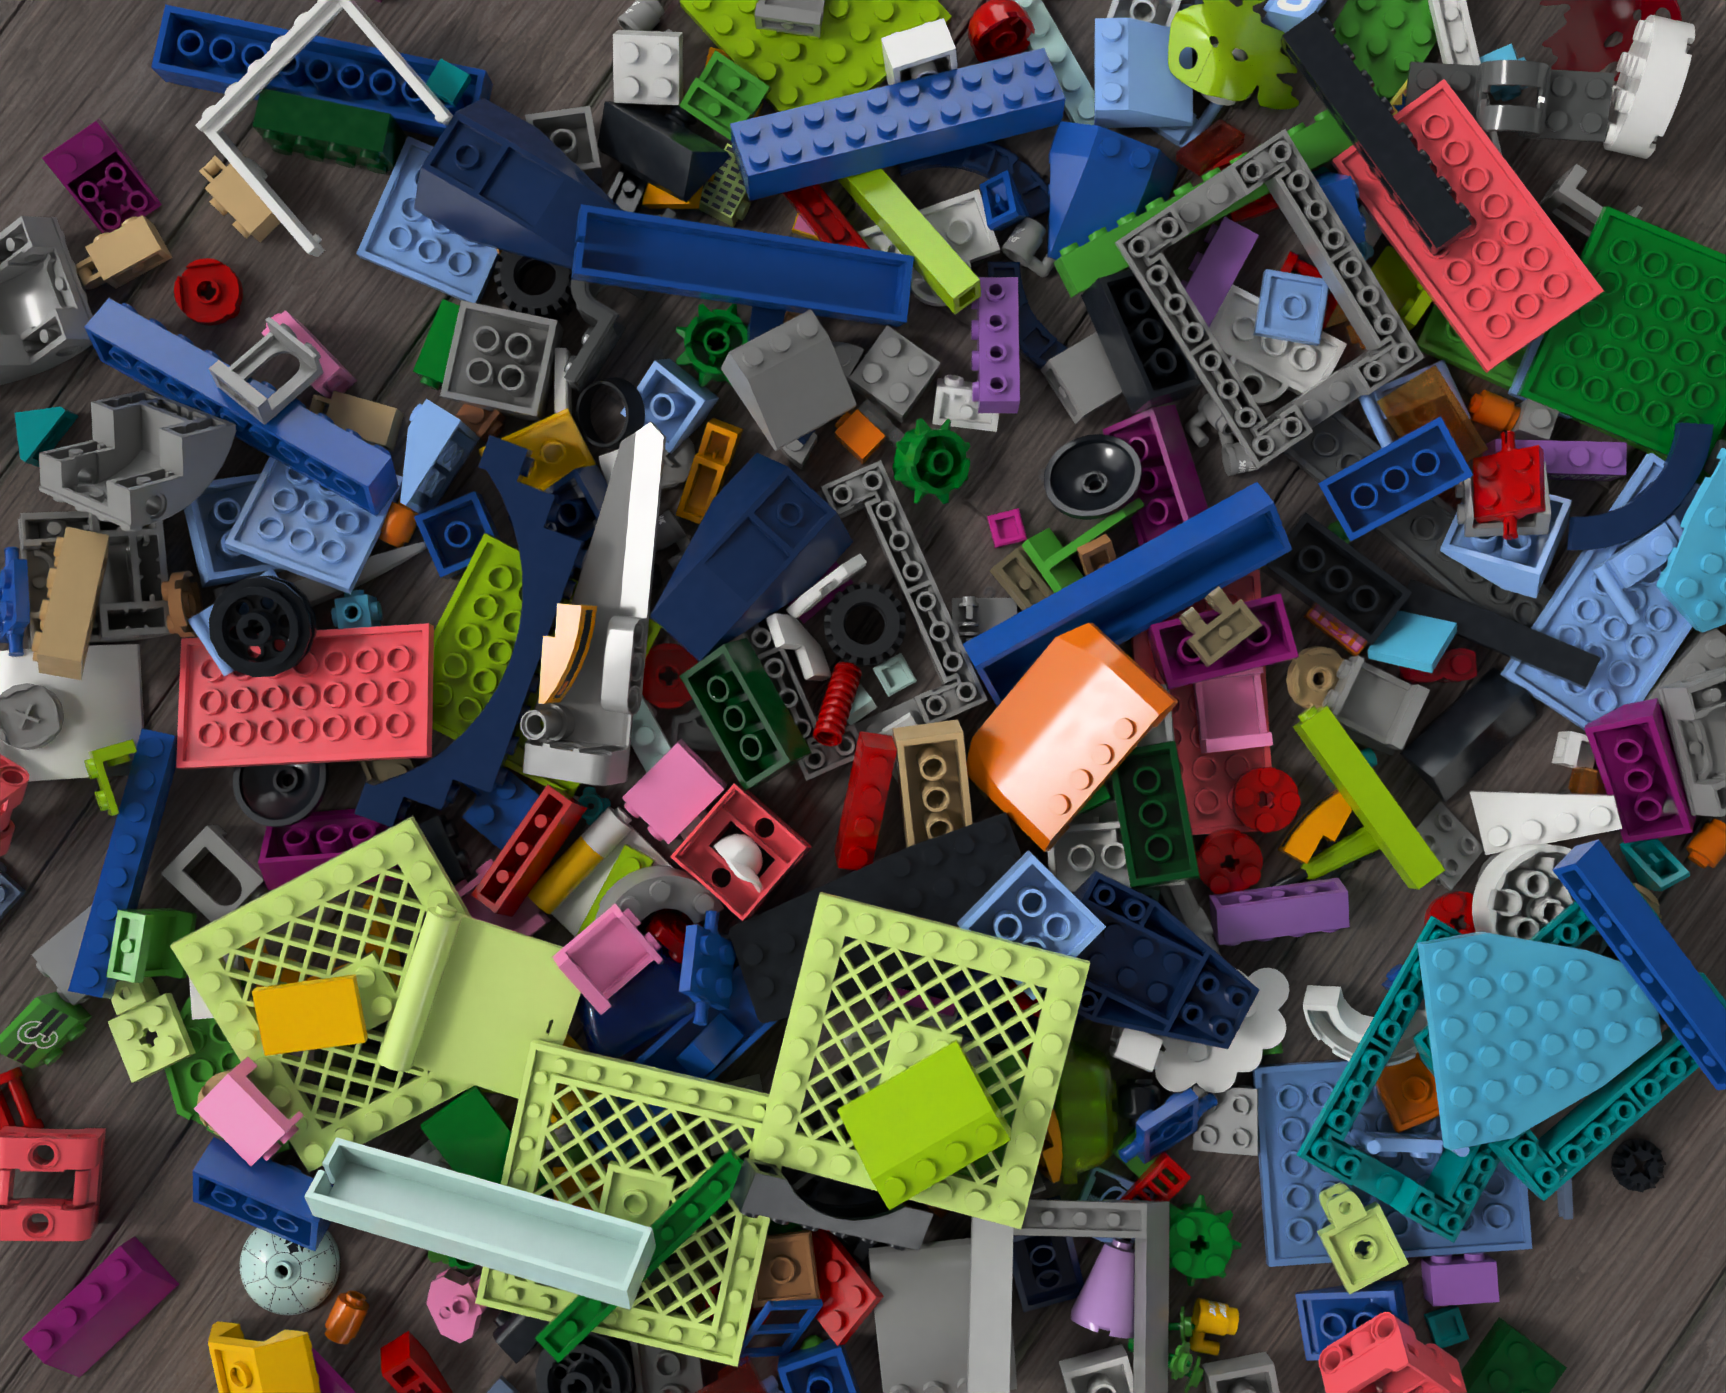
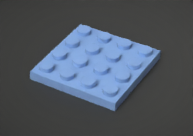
M408 136L356 254L364 260L454 298L479 304L500 255L495 248L470 242L414 209L420 169L433 146Z
M269 457L227 537L225 545L227 549L351 594L381 534V528L392 501H397L401 493L403 477L396 475L399 487L376 517L274 458Z

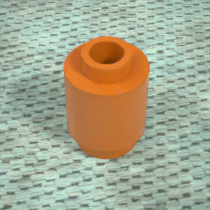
M1483 390L1480 394L1475 393L1467 410L1471 412L1470 420L1500 432L1502 430L1510 431L1514 427L1521 408L1515 406V402L1488 390Z
M400 500L398 503L392 501L381 528L379 539L397 548L403 547L405 542L409 543L417 526L414 516L419 515V513L400 503Z
M1713 819L1710 824H1704L1686 847V850L1690 853L1688 856L1689 860L1703 869L1707 866L1712 868L1717 866L1726 854V824L1724 822Z
M349 1290L347 1293H340L325 1323L327 1328L325 1336L329 1340L346 1345L349 1344L351 1339L356 1337L369 1309V1304L365 1301L366 1297L363 1294Z

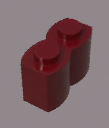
M1463 648L1447 650L1433 673L1399 666L1400 679L1409 684H1422L1434 681L1452 683L1472 679L1477 676L1476 652Z

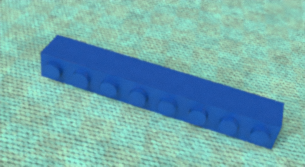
M141 729L136 747L137 752L134 754L119 807V814L116 818L68 991L100 998L112 999L117 979L106 976L117 911L137 909L176 769L177 737L175 735Z
M1600 840L1575 846L1552 869L1715 1089L1725 1090L1726 1009Z

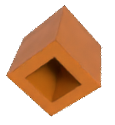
M858 409L852 415L846 412L835 424L837 428L834 432L835 438L862 464L885 442V435Z

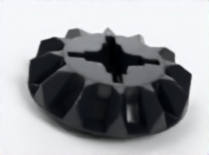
M1634 1138L1623 1142L1617 1147L1612 1156L1611 1168L1615 1179L1620 1185L1632 1191L1643 1193L1644 1190L1656 1188L1657 1182L1665 1178L1663 1170L1666 1162L1663 1160L1662 1151L1645 1139ZM1633 1156L1641 1161L1646 1160V1163L1643 1165L1646 1175L1637 1170L1633 1172V1169L1636 1167Z

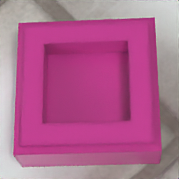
M1019 508L987 516L995 549L1027 540Z

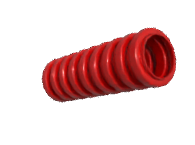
M840 662L834 666L826 696L821 706V712L813 732L814 739L822 745L837 746L842 741L862 676L861 670L852 663Z

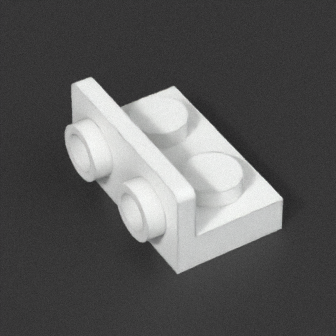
M946 375L944 379H937L932 424L943 425L949 419L951 420L952 427L997 432L999 413H978V402H972V382L964 381L963 377L956 375Z

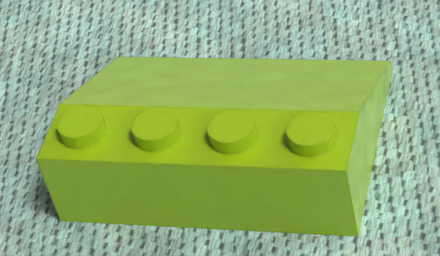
M957 1039L837 1110L872 1183L889 1210L1011 1141L1010 1126Z

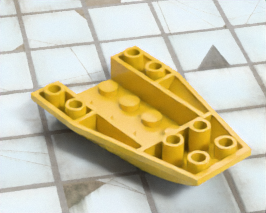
M218 1321L212 1325L208 1346L219 1393H321L319 1376L312 1353V1343L308 1332L284 1329L263 1342L244 1339L240 1324Z

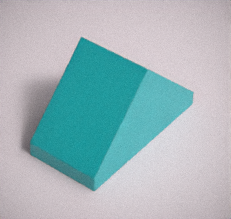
M61 406L14 413L20 459L28 464L40 467L39 452L54 449L79 416Z
M1657 838L1620 844V849L1641 886L1649 890L1661 892L1690 876V872Z

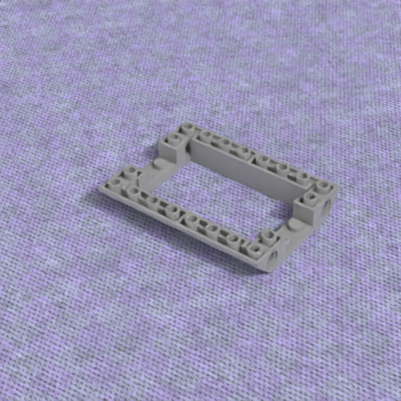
M1286 129L1115 242V245L1256 469L1311 434L1313 427L1358 397L1371 394L1425 358ZM1263 183L1267 186L1367 350L1267 418L1264 417L1161 252L1263 185Z
M881 460L821 486V491L816 493L838 513L840 519L862 509L865 510L942 686L931 689L897 706L845 727V732L839 745L825 746L814 739L813 732L817 721L785 649L775 647L766 621L767 619L762 620L742 634L743 638L747 637L812 752L798 761L806 781L853 761L859 731L878 734L883 728L909 712L918 725L941 722L988 701Z
M1030 1197L1022 1229L972 1217L967 1393H1010L1013 1235L1135 1238L1133 1393H1168L1170 1202L1103 1199V1201L1045 1200L1038 1197Z

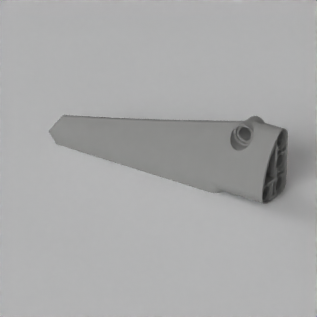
M649 422L620 443L587 557L571 604L597 606L595 627L590 647L578 676L562 701L559 703L542 704L538 703V698L535 709L529 710L522 716L520 722L521 730L528 738L527 742H525L523 773L599 786L627 782L633 715L639 710L642 700L666 436L653 422ZM541 718H542L543 723H544L543 729L541 728V724H540Z

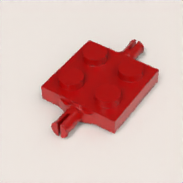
M1507 431V434L1506 432L1501 433V451L1492 455L1473 458L1474 519L1478 523L1495 520L1503 522V538L1506 540L1518 538V519L1528 514L1545 511L1544 450L1540 445L1521 449L1515 448L1516 433L1513 431Z

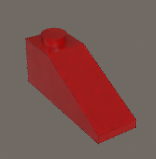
M410 1331L405 1332L380 1348L382 1376L398 1393H453L428 1351Z

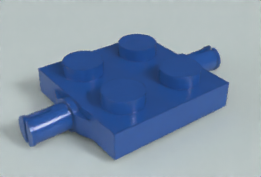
M6 547L4 549L5 567L0 573V643L9 644V656L20 657L24 655V630L30 623L28 561L26 559H19V548Z
M509 770L503 786L497 785L496 789L491 793L465 784L477 796L474 804L462 818L502 850L540 795Z
M717 911L705 912L704 927L698 924L686 926L679 992L689 996L694 1002L695 1014L693 1024L698 1026L708 1025L709 1006L717 1010L729 1009L730 996L733 991L732 977L736 953L732 942L721 937L717 931L720 915Z
M1191 1088L1183 1093L1178 1092L1171 1095L1164 1105L1156 1110H1148L1139 1117L1136 1122V1138L1132 1143L1118 1150L1120 1158L1125 1163L1136 1156L1144 1164L1151 1161L1196 1132L1198 1121L1203 1116V1113L1218 1105L1216 1097L1209 1092L1206 1096L1199 1099Z

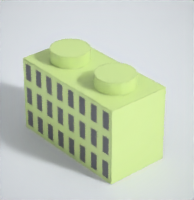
M727 143L724 150L729 153L730 158L715 172L714 182H706L702 190L699 210L734 227L738 219L742 221L745 218L750 203L748 202L749 197L732 150V145Z

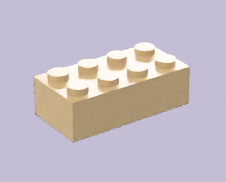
M66 527L64 538L57 536L54 548V567L57 569L50 568L46 588H48L47 598H50V600L43 599L39 614L42 632H35L32 644V651L34 652L33 661L38 662L39 673L76 680L82 679L108 561L109 535Z
M958 719L892 728L893 740L897 749L896 766L906 848L973 824L964 735Z

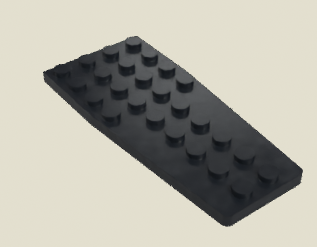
M1005 812L907 847L732 926L729 930V935L757 1019L761 1023H768L789 1017L820 892L959 927L957 922L1022 857L1007 813ZM845 936L843 946L855 940V938ZM868 942L875 955L889 948ZM861 944L846 952L854 967L870 959ZM902 951L909 964L922 957L921 955ZM895 952L880 960L888 976L903 968ZM841 957L835 979L849 971ZM936 960L942 972L956 965ZM928 961L913 969L920 983L929 981L937 976ZM874 965L859 973L867 988L882 980ZM908 974L892 982L895 988L898 989L914 985ZM853 977L838 985L846 1000L861 992ZM884 986L883 988L877 990L871 995L880 994L883 992H887L889 990L887 986ZM831 991L827 1007L840 1004L833 991Z

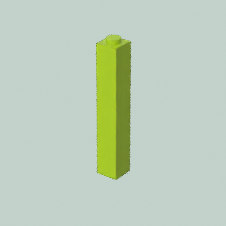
M882 168L838 179L839 183L901 254L914 256L913 267L955 315L981 297L980 279Z
M1313 705L1299 714L1298 718L1300 721L1292 727L1407 887L1419 890L1444 872L1445 869L1329 707L1316 708Z

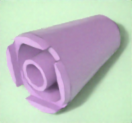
M1113 1238L1112 1243L1105 1242L1071 1309L1070 1317L1073 1322L1095 1332H1098L1099 1329L1110 1331L1109 1336L1126 1339L1134 1337L1135 1250L1132 1249L1131 1242L1119 1238Z

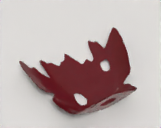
M1542 0L1540 2V5L1543 6L1568 4L1571 8L1564 14L1567 20L1566 25L1542 43V46L1550 47L1553 55L1558 57L1557 61L1551 66V70L1600 72L1610 63L1618 62L1622 52L1628 53L1634 41L1633 35L1638 21L1634 20L1633 13L1638 9L1641 10L1640 20H1646L1648 16L1655 15L1656 11L1663 7L1670 12L1671 19L1682 21L1677 0ZM1618 31L1623 34L1621 43L1613 47H1604L1606 38L1612 33ZM1621 72L1614 77V81H1618Z

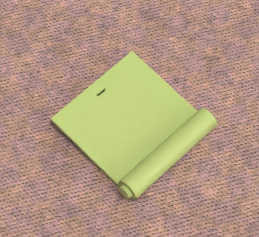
M439 903L436 907L428 908L378 1057V1062L388 1069L402 1072L409 1071L412 1066L519 1099L531 1041L535 1039L563 1046L581 994L559 969L553 959V956L563 947L457 913L456 908L447 904Z

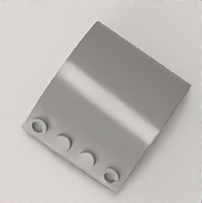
M20 216L0 232V385H4L58 366L92 345L84 328L93 317L88 305L87 294L81 286L76 264L70 256L64 232L60 229L56 217Z
M147 390L92 401L93 440L39 452L41 483L39 490L52 496L54 501L66 502L75 506L77 511L89 512L98 516V519L101 521L120 525V528L124 531H139L142 529V526L164 520L185 509L205 491L225 462L236 433V424Z
M89 512L20 513V519H18L21 559L28 561L30 623L27 625L29 649H32L35 632H42L40 629L41 620L39 619L40 608L43 599L50 600V598H47L48 588H46L50 568L57 569L54 567L55 543L57 536L64 538L66 527L109 535L108 561L89 645L136 641L170 634L167 628V616L170 614L168 601H164L161 593L162 582L168 581L163 520L142 526V529L139 531H124L120 528V525L101 521L98 519V516Z
M1726 666L1658 688L1689 808L1693 816L1722 817L1726 815Z
M971 1238L922 1243L919 1250L906 1248L904 1251H901L891 1246L869 1248L871 1281L884 1296L874 1308L883 1393H967ZM1011 1319L1010 1390L1017 1389Z

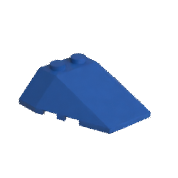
M1060 121L1049 151L1050 184H1048V195H1050V215H1048L1047 257L1057 260L1061 257L1059 251L1075 242L1078 243L1079 247L1090 242L1088 236L1103 227H1106L1108 232L1118 227L1117 220L1131 212H1134L1136 217L1147 212L1145 206L1160 197H1163L1166 202L1170 196L1179 167L1160 149L1097 125Z

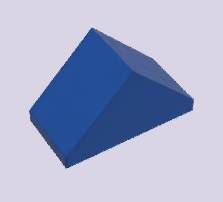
M1008 170L980 184L986 222L990 231H1002L1030 216Z
M721 1011L675 1059L692 1076L704 1078L723 1060L745 1034Z

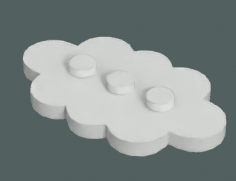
M1261 968L1247 977L1239 969H1236L1259 989V992L1230 1047L1224 1049L1163 1036L1162 1044L1167 1050L1164 1052L1159 1068L1155 1070L1156 1078L1160 1085L1169 1091L1183 1092L1197 1083L1207 1092L1222 1093L1230 1089L1234 1084L1237 1072H1251L1256 1069L1261 1063L1263 1050L1274 1048L1285 1037V1019L1278 1011L1288 999L1290 991L1285 976L1276 969Z

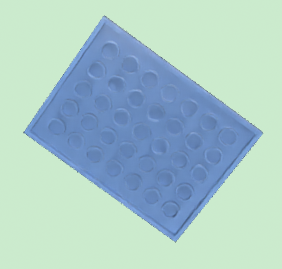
M1341 1059L1258 1065L1256 1069L1252 1070L1253 1089H1258V1159L1266 1264L1269 1267L1332 1263L1317 1233L1318 1230L1331 1224L1320 1204L1319 1195L1320 1192L1339 1182L1344 1183L1358 1196L1363 1207L1375 1201L1380 1205L1406 1258L1532 1249L1528 1187L1509 1171L1501 1160L1455 1243L1404 1216L1376 1197L1354 1185L1350 1186L1297 1156L1299 1149L1349 1061ZM1375 1085L1344 1139L1347 1143L1422 1185H1425L1442 1153H1431V1158H1415L1410 1156V1152H1397V1157H1382L1377 1154H1371L1351 1139L1350 1132L1354 1128H1359L1365 1133H1397L1393 1128ZM1440 1116L1400 1133L1436 1135L1441 1131ZM1359 1241L1355 1252L1359 1251L1362 1255L1367 1254L1366 1247L1371 1245L1370 1241Z

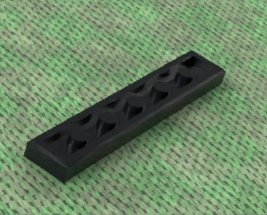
M1410 579L1407 586L1412 591V594L1399 609V611L1457 623V633L1455 635L1585 690L1601 657L1413 579Z

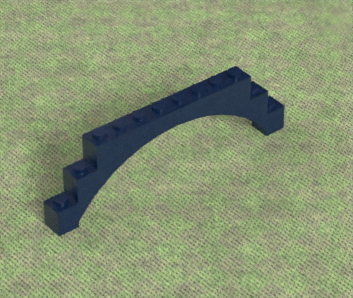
M489 435L478 466L487 470L502 496L512 520L522 567L523 601L520 625L510 662L499 686L479 716L445 750L426 763L406 773L384 781L372 778L365 782L354 813L356 815L393 827L400 820L404 821L407 818L411 808V802L407 801L408 798L442 810L448 806V803L453 804L457 798L460 785L456 784V781L491 793L496 789L497 785L502 787L506 780L509 768L504 767L508 754L513 756L518 747L520 737L515 735L522 716L531 710V706L526 705L530 693L536 694L540 686V674H538L541 666L543 636H552L553 630L556 631L557 603L563 604L565 599H571L577 583L572 580L575 569L583 567L588 550L583 549L585 541L548 528L549 523L555 524L561 510V504L557 503L559 496L522 483L523 477L528 478L534 466L535 459L531 458L532 450Z

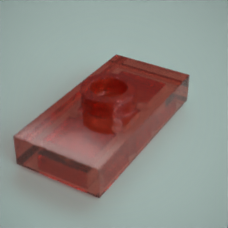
M1220 119L1176 152V161L1198 176H1201L1244 143L1245 134Z

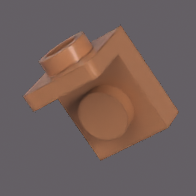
M464 404L455 415L485 443H487L489 435L498 437L505 426L503 421L506 417L498 410L489 411Z

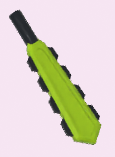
M1355 825L1346 831L1344 838L1340 839L1337 837L1335 842H1327L1326 849L1324 850L1316 849L1308 864L1303 863L1299 869L1271 883L1270 887L1301 883L1306 879H1327L1333 875V870L1337 868L1342 871L1352 867L1357 859L1365 861L1373 857L1375 851L1380 848L1364 825L1362 827Z

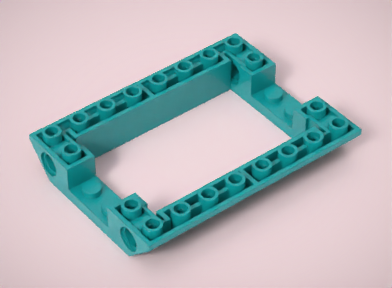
M1574 901L1529 940L1576 948L1597 929L1577 902ZM1650 906L1651 910L1653 911V913L1656 915V917H1657V918L1659 919V921H1660V920H1661L1660 917L1656 914V912H1655V911L1652 909V907ZM1698 972L1726 1009V1000L1704 973ZM1427 1026L1413 1038L1421 1061L1434 1076ZM1668 1027L1661 1033L1662 1040L1606 1085L1591 1093L1539 1139L1529 1129L1515 1138L1487 1144L1509 1171L1538 1198L1545 1201L1699 1068V1066L1671 1028Z
M1430 916L1299 1149L1297 1156L1350 1186L1358 1187L1390 1205L1404 1216L1455 1243L1500 1162V1159L1487 1143L1470 1146L1469 1154L1465 1157H1460L1445 1148L1425 1185H1422L1344 1141L1424 998L1417 942L1463 935L1437 918Z

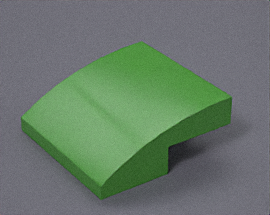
M715 50L700 77L695 78L679 106L731 141L730 123L753 118L772 88Z

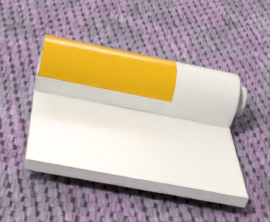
M619 806L615 810L608 807L538 879L528 893V897L545 913L552 914L574 937L578 933L625 844L655 859L653 866H670L673 868L629 824L632 821L631 817Z

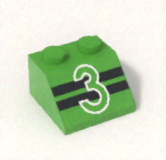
M57 991L38 996L0 1034V1054L31 1069L45 1064L50 1066L62 1056L64 1052L61 1048L68 1041H75L86 1031L87 1028L84 1024L92 1016L80 1004L73 1006L71 1003L65 1002Z

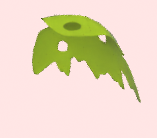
M1202 0L1204 4L1192 5L1175 14L1171 22L1169 34L1168 65L1170 72L1178 80L1202 94L1231 101L1245 100L1258 85L1257 100L1260 106L1271 109H1291L1299 105V101L1291 95L1293 87L1283 83L1277 77V74L1297 73V69L1291 64L1290 59L1280 52L1282 47L1281 38L1285 33L1263 24L1260 14L1253 11V6L1266 0H1242L1243 5L1236 7L1229 0ZM1211 36H1215L1219 41L1218 46L1215 48L1211 44V40H1209ZM1186 47L1194 48L1198 55L1197 63L1191 69L1183 68L1179 61L1180 53ZM1235 48L1241 49L1248 55V59L1236 61L1232 51Z

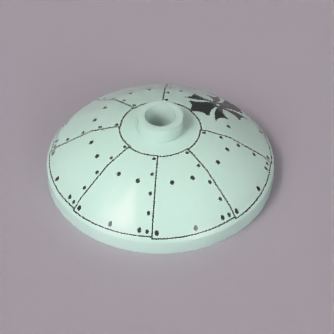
M256 1228L244 1244L240 1257V1275L249 1296L262 1308L280 1315L301 1314L318 1306L333 1290L340 1271L339 1250L328 1230L315 1252ZM280 1265L287 1268V1275H282L279 1272Z

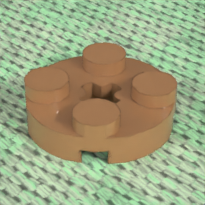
M190 571L174 572L171 574L169 581H164L161 585L162 597L164 601H168L170 613L167 616V628L170 634L178 633L182 638L197 636L187 620L203 611L198 583H190L188 578L193 576Z

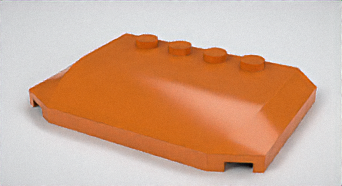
M1094 623L1084 624L1055 637L974 734L966 761L968 777L1001 810L1006 812L1044 852L1050 851L1070 828L1068 824L1152 727H1157L1179 701Z

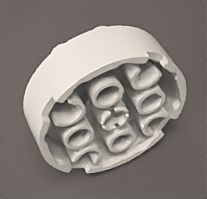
M1655 15L1648 16L1646 20L1638 21L1633 35L1634 41L1629 52H1622L1616 71L1621 73L1616 86L1613 85L1606 139L1603 142L1605 150L1644 159L1650 157L1655 151L1656 144L1652 142H1656L1658 136L1663 137L1670 123L1691 62L1692 55L1687 54L1690 49L1687 43L1692 44L1695 40V26L1693 24Z
M1527 844L1509 848L1495 857L1485 868L1475 887L1472 902L1475 931L1526 940L1531 939L1575 901L1552 870L1572 849L1551 844ZM1596 930L1576 948L1601 955L1608 944L1598 930Z

